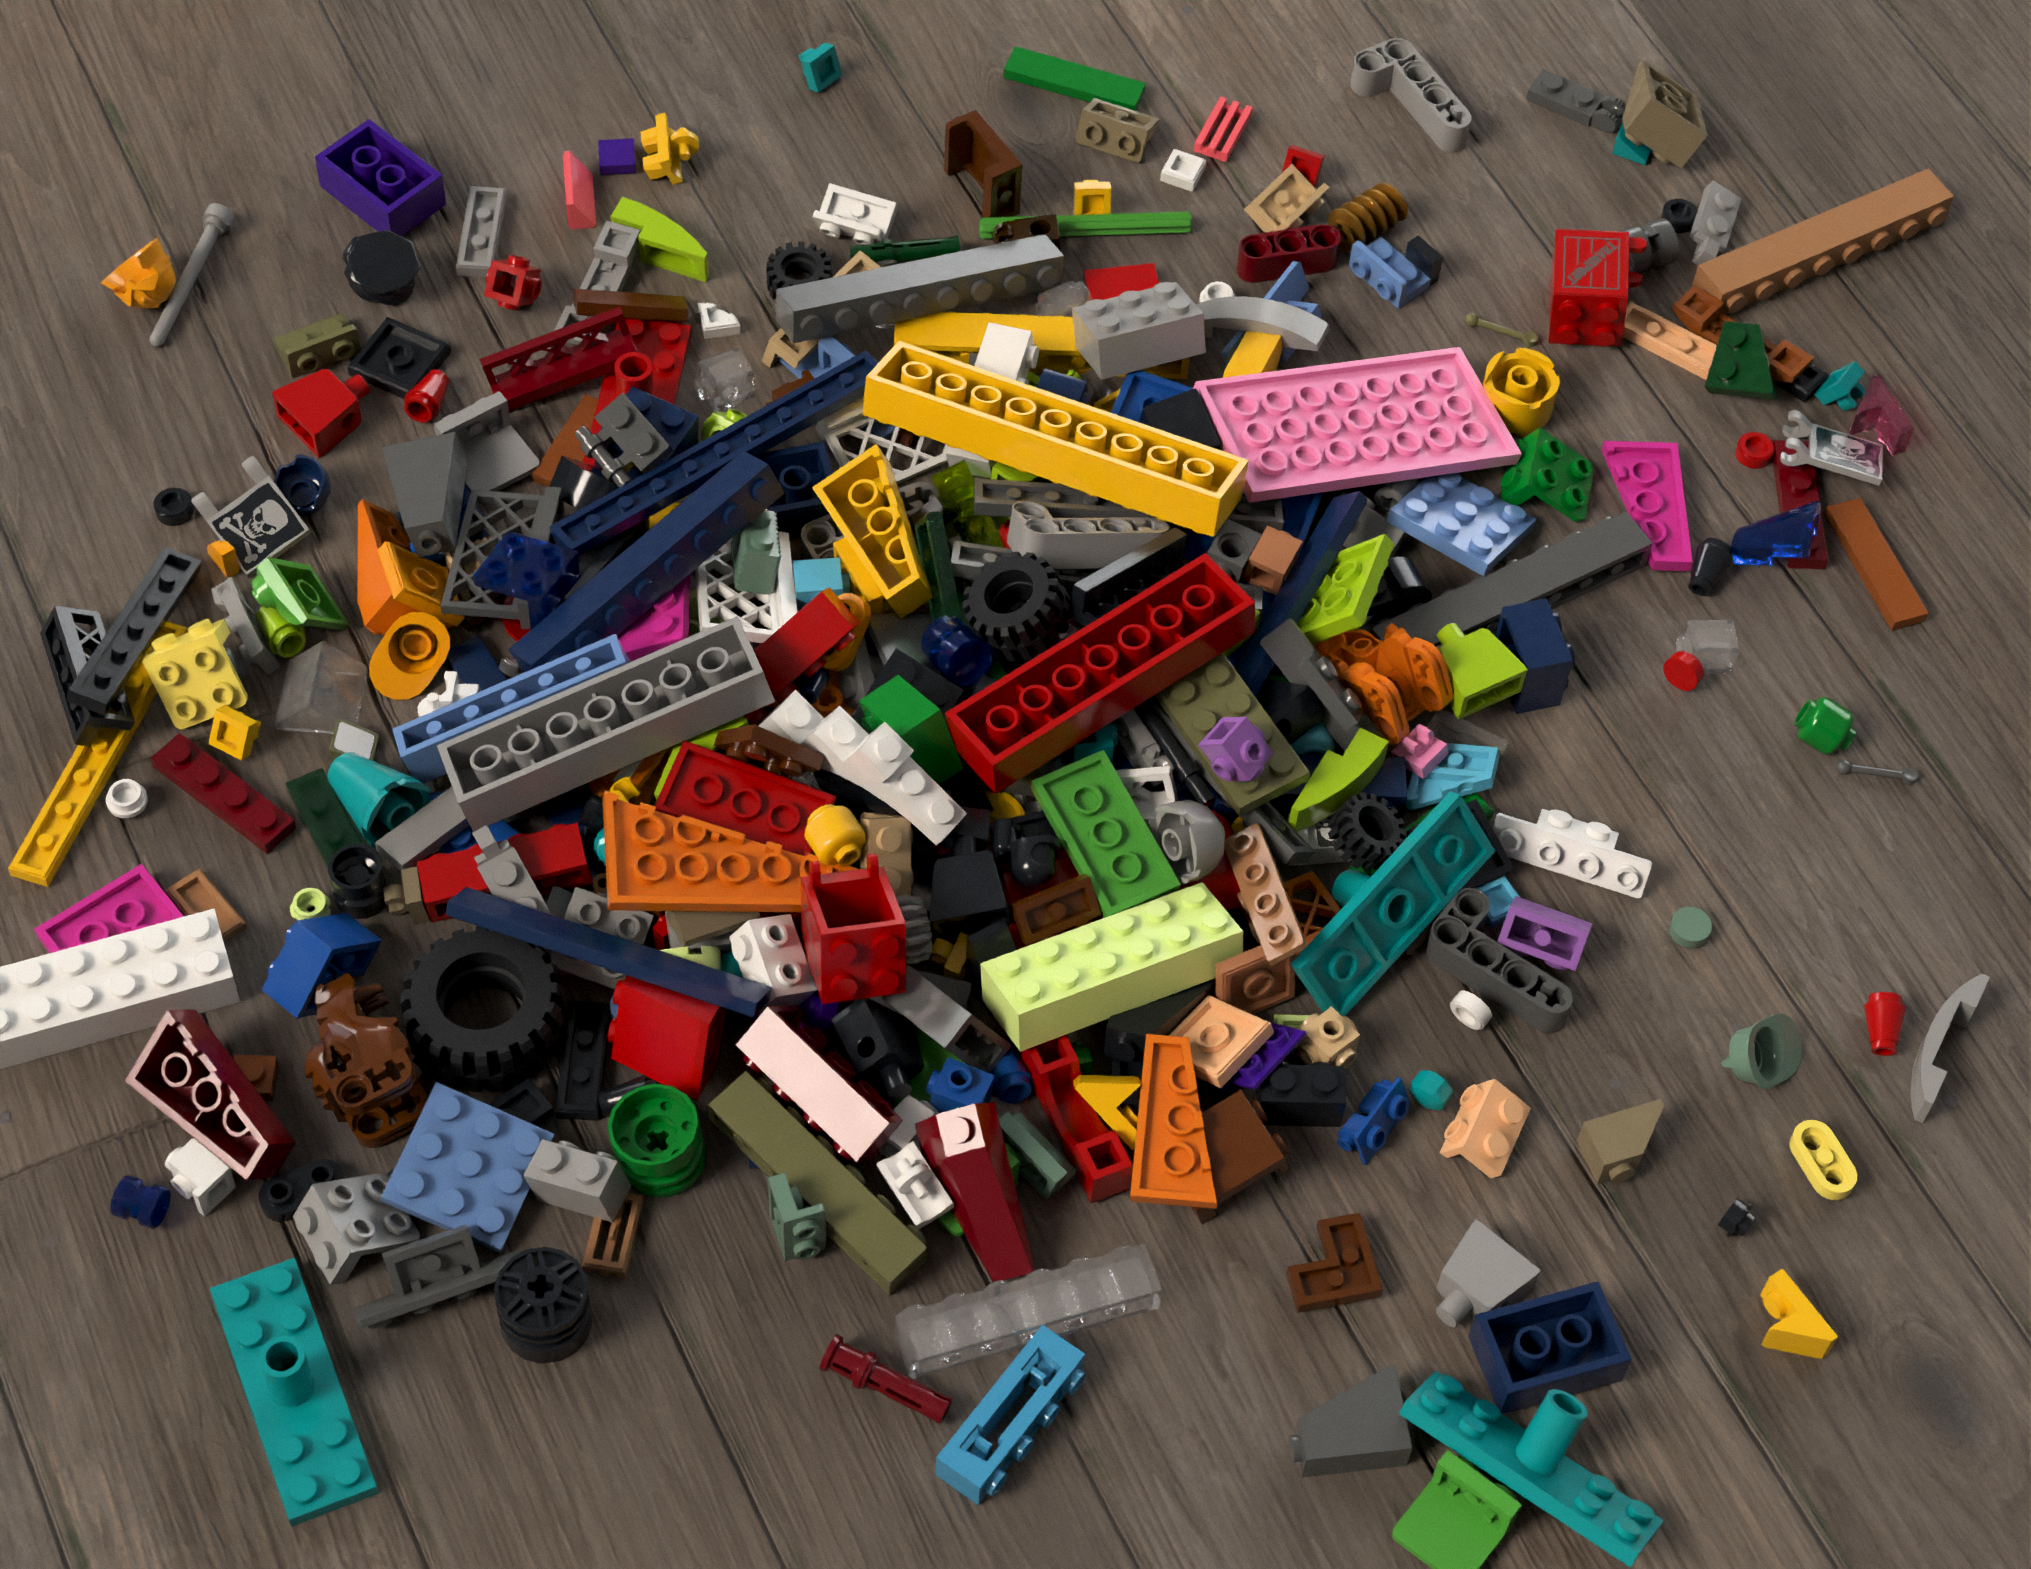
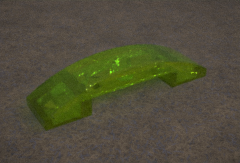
M965 459L931 476L935 487L938 489L939 497L955 499L962 508V513L952 520L956 533L960 536L962 542L1005 548L993 518L986 515H974L973 490L975 479Z

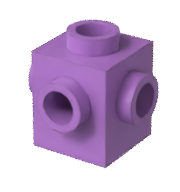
M1222 717L1198 744L1211 761V768L1214 773L1225 781L1248 782L1257 778L1263 772L1264 764L1274 754L1265 742L1263 732L1253 725L1247 717Z

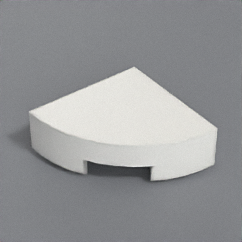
M698 303V313L704 339L741 334L739 321L734 314L718 309L712 303Z

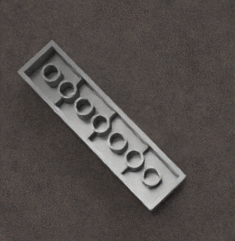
M738 616L443 742L437 745L458 804L473 832L486 825L489 826L681 743L684 740H688L775 702L747 635Z

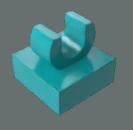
M825 42L815 50L808 48L798 55L809 90L819 93L843 75L835 46Z
M1856 361L1833 371L1816 392L1815 396L1823 405L1836 400L1842 410L1848 411L1857 406L1855 399L1866 394L1865 388L1858 382L1865 371Z

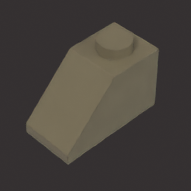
M1661 1099L1583 1122L1576 1142L1596 1184L1607 1181L1620 1183L1628 1180L1636 1173L1664 1108Z

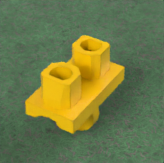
M666 113L655 115L656 127L640 132L641 142L646 153L658 152L643 158V168L650 180L668 176L672 185L683 182L681 160H689L690 156L699 150V139L695 133L688 131L684 127L679 128L677 132L668 126Z

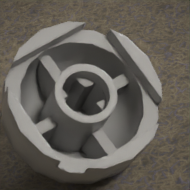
M1192 800L1176 801L1157 806L1154 810L1157 811L1156 817L1150 818L1147 826L1179 882L1186 884L1209 875L1221 862L1225 848V830L1216 815L1207 806Z

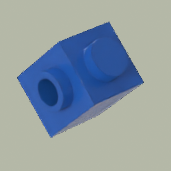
M948 1057L941 1071L937 1069L933 1071L927 1084L926 1093L931 1095L930 1104L938 1113L975 1103H990L993 1097L995 1075Z

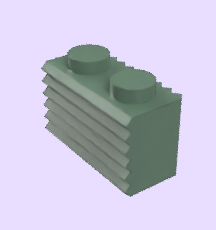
M765 509L738 532L731 541L734 583L738 591L759 594L773 593L782 556L780 555L781 550L778 536L779 527H777L778 518H776L777 513Z

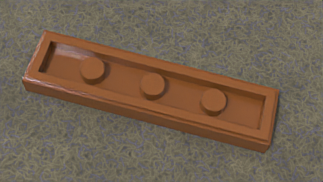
M1857 498L1827 506L1824 513L1827 521L1891 631L1926 621L1929 614L1862 499Z

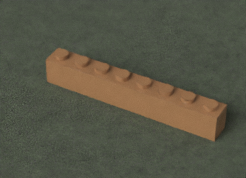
M1929 168L1698 265L1692 287L1695 285L1724 302L1723 314L1735 313L1757 300L1763 301L1768 299L1778 291L1794 288L1802 281L1816 275L1822 276L1839 265L1852 263L1859 257L1872 251H1881L1889 244L1900 239H1909L1921 230L1931 226H1939L1949 215L1954 195Z

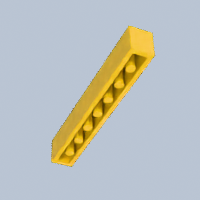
M949 311L895 322L894 346L898 341H902L969 364L970 353H975L978 356L989 322L1032 331L1035 346L1039 347L1037 364L1034 369L1030 368L1029 372L1042 374L1045 368L1066 375L1072 369L1079 375L1098 376L1075 346L1073 317L957 313ZM1190 357L1145 368L1141 371L1165 379H1187ZM1127 373L1114 377H1126Z

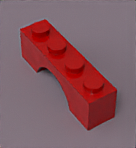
M1063 1035L1023 1050L1021 1060L1032 1075V1088L1071 1165L1076 1169V1175L1090 1203L1130 1189L1133 1164L1116 1131H1110L1103 1125L1095 1110L1074 1088L1073 1080L1081 1075L1079 1059L1067 1036Z

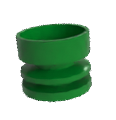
M656 1083L637 1087L621 1097L611 1111L608 1121V1132L613 1152L619 1160L631 1188L642 1195L661 1198L679 1194L692 1186L703 1172L707 1152L696 1107L689 1097L673 1086Z

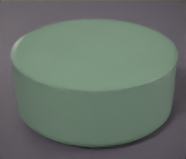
M1690 906L1678 909L1673 914L1669 925V934L1673 941L1684 948L1690 949L1704 945L1712 930L1710 917L1703 910Z

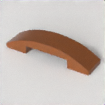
M1695 285L1672 308L1677 317L1692 333L1716 345L1718 344L1724 321L1736 322L1722 313L1724 302ZM1765 339V350L1770 361L1772 380L1792 383L1813 363V356L1787 340L1783 339L1776 346Z

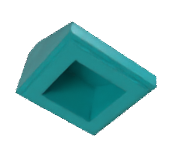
M1622 124L1617 134L1612 154L1645 165L1652 149L1644 144L1637 146L1625 136L1626 132L1624 124Z

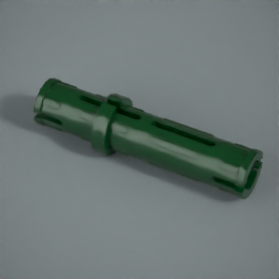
M958 236L891 242V239H882V243L850 245L851 259L861 250L875 263L884 265V267L961 251Z

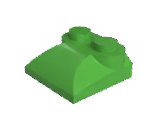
M267 557L256 567V577L252 580L254 589L252 594L263 607L276 609L285 620L298 626L323 630H345L350 626L311 565Z

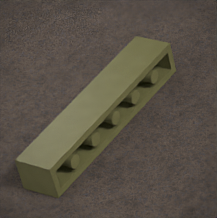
M745 1071L708 1104L709 1119L768 1177L785 1173L789 1187L797 1186L803 1208L823 1204L826 1212V1234L890 1296L926 1261L927 1247L925 1244L927 1241L925 1237L912 1224L905 1226L895 1216V1208L883 1195L878 1194L875 1197L864 1186L866 1181L858 1170L849 1164L844 1167L834 1157L836 1152L825 1138L820 1135L814 1138L804 1128L806 1123L794 1108L788 1106L785 1109L775 1100L776 1093L764 1079L758 1077L755 1080Z

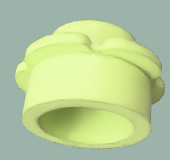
M305 888L294 896L290 906V913L297 920L328 916L331 913L329 909L331 902L328 896L319 889ZM309 908H315L312 912L307 911Z

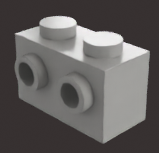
M542 1139L523 1175L538 1201L612 1223L631 1188L617 1158L606 1152L599 1151L593 1154L582 1151L579 1147L567 1141L554 1143Z

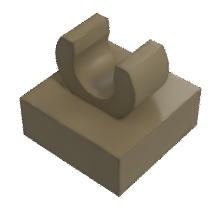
M417 866L401 869L403 885L394 884L383 888L385 903L389 904L390 915H400L408 911L414 925L430 922L429 913L424 903Z

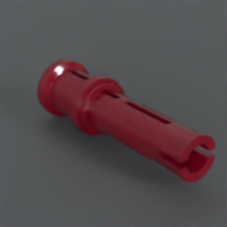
M836 1334L821 1360L820 1370L823 1372L831 1370L851 1380L853 1387L857 1389L868 1387L941 1425L953 1401L952 1398L938 1393L924 1384L880 1363V1358L877 1357L876 1353L872 1351L864 1353L845 1343L844 1337Z

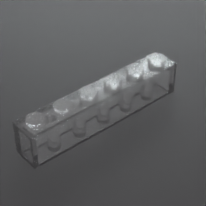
M1145 1244L1135 1247L1122 1245L1114 1248L1104 1256L1093 1259L1090 1257H1080L1062 1268L1051 1271L1047 1268L1038 1269L1029 1273L1023 1279L1012 1282L1006 1280L996 1281L986 1286L984 1290L970 1294L965 1292L954 1293L947 1296L942 1302L928 1306L923 1304L909 1306L900 1314L895 1315L894 1334L908 1376L916 1379L1023 1348L1041 1325H1044L1061 1337L1158 1309L1162 1287Z

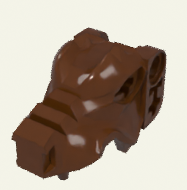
M346 973L325 985L320 984L316 987L315 1004L318 1008L317 1021L320 1025L318 1031L321 1041L315 1044L305 1057L306 1078H313V1089L316 1092V1097L324 1100V1110L333 1111L338 1122H348L356 1140L362 1146L376 1148L414 1129L428 1099L422 1087L425 1082V1076L416 1065V1057L414 1054H411V1047L406 1037L397 1028L400 1024L396 1017L373 1018L369 1015L389 1003L385 995H377L383 992L380 983L357 987L354 979L349 973ZM358 1087L359 1092L351 1095L349 1091ZM409 1101H413L416 1105L417 1111L413 1114H409L406 1110L405 1104ZM389 1110H392L397 1120V1123L393 1125L386 1113ZM379 1118L383 1120L382 1126L377 1132L373 1134L361 1132V1126L368 1119Z

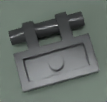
M621 393L594 417L603 427L601 431L593 434L587 426H582L574 434L582 444L581 450L588 458H594L603 468L602 474L609 482L614 481L618 487L633 480L627 472L635 465L644 474L656 467L674 451L624 393ZM614 441L624 451L618 458H614L606 449Z

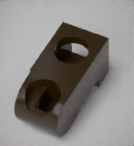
M1057 214L1006 221L996 225L993 229L994 244L1045 234L1061 252Z

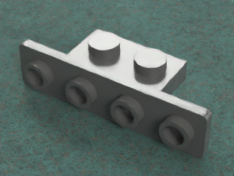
M1287 619L1261 639L1260 645L1290 683L1309 685L1325 715L1321 720L1322 724L1344 752L1359 728L1386 739L1362 709V703L1355 692L1343 685L1337 677L1338 673L1333 664L1325 656L1322 657L1292 619Z
M465 1224L384 1252L382 1256L394 1293L354 1307L352 1310L359 1328L378 1329L393 1322V1317L411 1312V1314L427 1312L436 1306V1302L450 1297L454 1299L470 1297L478 1292L479 1287L493 1282L496 1283L499 1271L512 1257L521 1253V1250L479 1263L469 1229Z

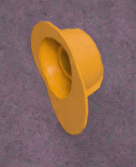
M410 612L400 616L391 625L370 660L369 676L374 687L383 696L394 700H408L419 695L430 684L449 653L450 635L446 626L437 617L426 612Z

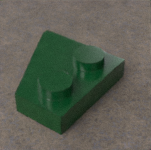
M1724 321L1705 383L1708 393L1776 400L1777 393L1770 373L1771 366L1765 350V338L1759 324Z

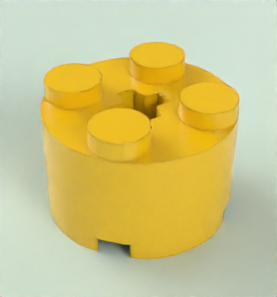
M1516 348L1515 353L1504 354L1505 351H1502L1489 361L1482 386L1508 431L1523 438L1539 427H1543L1549 421L1560 379L1559 375L1557 376L1554 371V364L1547 356L1532 349Z

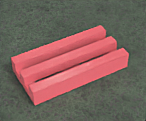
M1220 96L1195 141L1194 151L1227 162L1252 116L1253 107L1246 105L1242 109L1239 108V102L1233 101L1230 105L1226 103L1227 98ZM1225 113L1226 115L1209 146H1205L1222 114ZM1233 118H1239L1221 151L1216 150Z

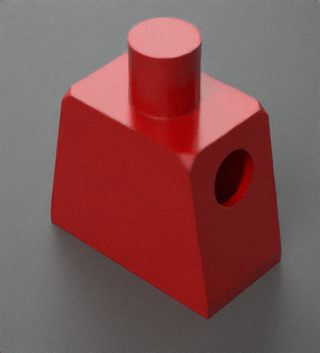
M322 369L274 390L272 396L277 417L318 458H321L361 424L362 417L358 400L369 394L370 390L366 381L359 374L342 383L330 370Z

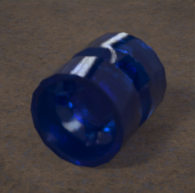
M955 616L938 618L923 633L921 640L923 654L952 683L958 686H970L983 673L986 675L993 660L990 647L977 634L973 633L972 629L961 619Z

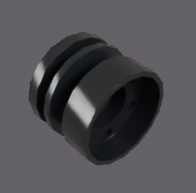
M539 1247L527 1249L515 1255L499 1271L494 1286L495 1302L502 1337L510 1350L524 1360L541 1364L558 1362L576 1353L588 1339L593 1323L587 1278L579 1262L563 1250ZM545 1293L544 1298L540 1299V1294Z

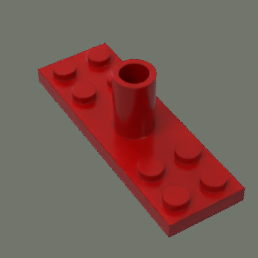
M625 318L637 352L621 355L615 362V371L604 375L594 417L621 393L626 395L632 386L675 405L690 343L691 325ZM618 322L616 323L615 330L620 329ZM593 418L590 431L593 434H597L602 426ZM584 455L583 462L595 466V459Z

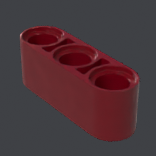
M1319 224L1248 235L1241 240L1239 245L1237 274L1242 280L1249 283L1278 280L1292 261L1301 263L1305 275L1331 271L1337 264L1341 234L1334 226Z

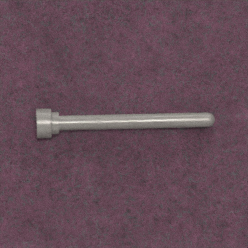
M218 203L208 205L202 217L204 231L149 338L152 346L160 347L164 344L217 237L229 232L235 220V215L228 207Z

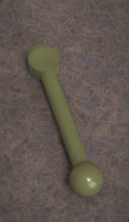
M1469 313L1465 317V323L1469 327L1477 325L1523 340V344L1527 347H1534L1537 344L1538 335L1535 332L1528 331L1522 333L1479 319L1475 313Z

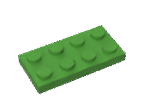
M1104 750L1031 781L1030 789L1057 837L1060 839L1079 876L1085 874L1090 877L1103 918L1179 891L1181 883Z

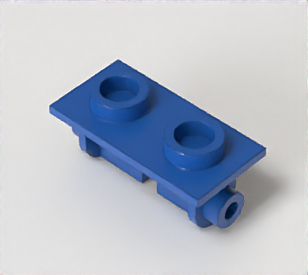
M1397 1077L1393 1083L1386 1079H1383L1380 1083H1374L1358 1106L1360 1112L1366 1113L1368 1116L1353 1112L1338 1132V1146L1348 1152L1353 1148L1357 1149L1364 1165L1368 1164L1376 1151L1382 1149L1387 1136L1398 1121H1401L1408 1112L1410 1102L1401 1077Z

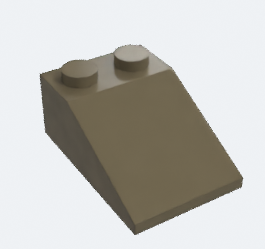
M1642 59L1638 64L1622 117L1626 132L1625 136L1637 146L1644 144L1654 150L1653 154L1661 162L1667 165L1672 162L1679 168H1682L1708 136L1698 96Z

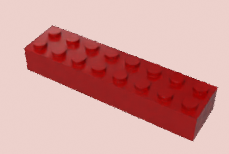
M1204 553L945 712L946 725L957 753L995 794L999 793L1255 633V601Z

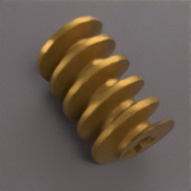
M1385 182L1378 183L1372 189L1366 190L1362 195L1356 196L1350 202L1344 203L1340 208L1334 209L1329 214L1328 225L1334 226L1341 234L1340 250L1345 253H1351L1353 243L1359 240L1365 244L1366 240H1373L1376 234H1383L1387 228L1394 227L1398 221H1404L1408 216L1407 203L1400 192L1392 185Z

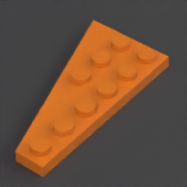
M604 791L603 820L608 910L801 912V877L809 876V862L819 861L816 855L808 854L807 856L788 852L782 850V845L770 841H767V844L746 839L744 833L685 815L677 818L655 811V806L642 802L640 806L618 800L619 795ZM819 861L821 874L858 870L852 866H840L839 863L825 865Z

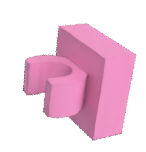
M1418 724L1391 751L1392 757H1405V768L1422 779L1449 754L1447 743L1434 737V732L1421 724Z

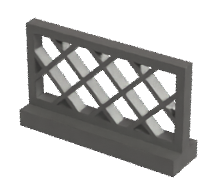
M546 486L544 495L471 490L440 605L442 614L520 620L521 629H533L538 624L539 611L543 606L557 548V543L551 537L549 526L564 519L565 515L560 487ZM479 504L495 505L498 510L485 517H482L477 511ZM523 507L536 508L534 514L523 520L514 513ZM507 517L514 525L498 533L491 525ZM485 530L491 538L475 546L469 540L470 537ZM523 533L528 538V542L513 549L507 541ZM497 546H500L507 553L493 562H490L484 555ZM474 559H477L484 566L470 575H467L462 570V566ZM515 562L521 568V571L506 578L499 570ZM492 575L499 583L483 592L476 583ZM467 588L476 595V597L467 602L453 601L455 595ZM506 591L514 597L512 605H500L492 601V599Z

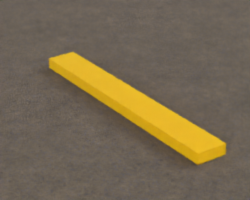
M166 622L156 639L169 633H174L175 637L188 633L187 627ZM152 645L150 646V648L148 649V651L146 652V654L144 655V657H145V656L147 655V653L151 650V648L153 647ZM142 660L124 685L135 720L131 731L100 727L91 746H77L8 868L11 876L49 887L157 694V690ZM111 707L107 711V713L110 714H118V712L112 709Z

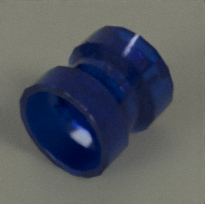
M127 1174L121 1179L114 1191L110 1212L113 1216L125 1220L131 1217L138 1220L139 1225L154 1230L162 1223L168 1211L171 1200L170 1189L156 1184L151 1187L146 1186L142 1179Z

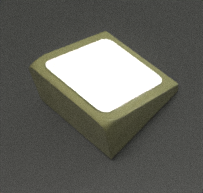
M336 719L329 747L331 762L347 752H354L374 761L380 735L347 720Z

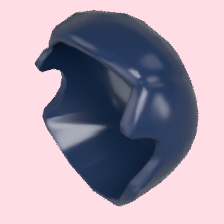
M302 454L296 455L293 462L278 468L274 483L299 516L311 515L325 505L331 493L329 475L315 458Z

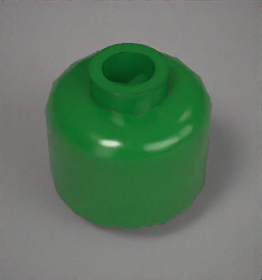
M1820 697L1815 701L1809 699L1800 709L1794 721V726L1798 727V739L1825 755L1833 753L1838 748L1845 750L1856 734V730L1851 728L1853 724L1852 712L1827 697Z

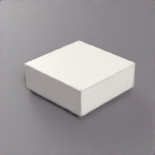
M1173 149L1161 171L1160 181L1193 192L1206 168L1207 160Z

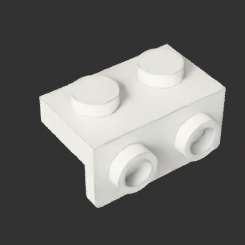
M829 183L820 211L815 210L812 218L817 227L820 228L819 231L830 237L839 238L840 234L853 237V241L857 244L882 243V239H888L898 205L893 201Z

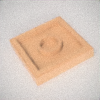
M1208 995L1169 1036L1189 1037L1195 1077L1222 1088L1274 1034L1270 1022Z

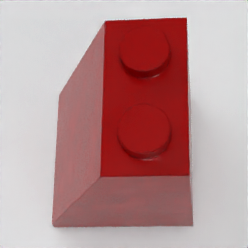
M626 976L624 980L619 979L613 995V1004L618 1005L617 1017H613L608 1031V1042H613L611 1059L663 1085L673 1086L685 1093L689 1098L698 1100L720 1062L728 1009L630 976Z

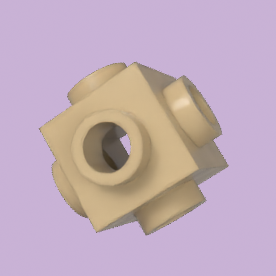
M1331 1006L1321 1015L1317 1013L1312 1014L1301 1024L1299 1029L1306 1031L1307 1035L1298 1043L1296 1054L1305 1065L1326 1062L1332 1066H1344L1346 1069L1354 1062L1357 1057L1356 1050L1360 1034L1355 1024L1348 1017L1341 1016Z

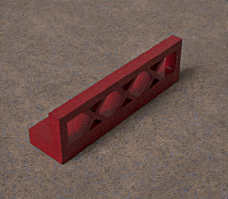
M619 306L479 360L493 394L500 391L506 398L510 411L615 371V362L621 355L637 352V349ZM618 322L620 329L607 334L599 333L602 327ZM572 338H582L580 344L576 346H564ZM540 350L548 352L544 358L538 360L529 359L532 353ZM506 363L513 365L509 371L496 376L492 371V368Z

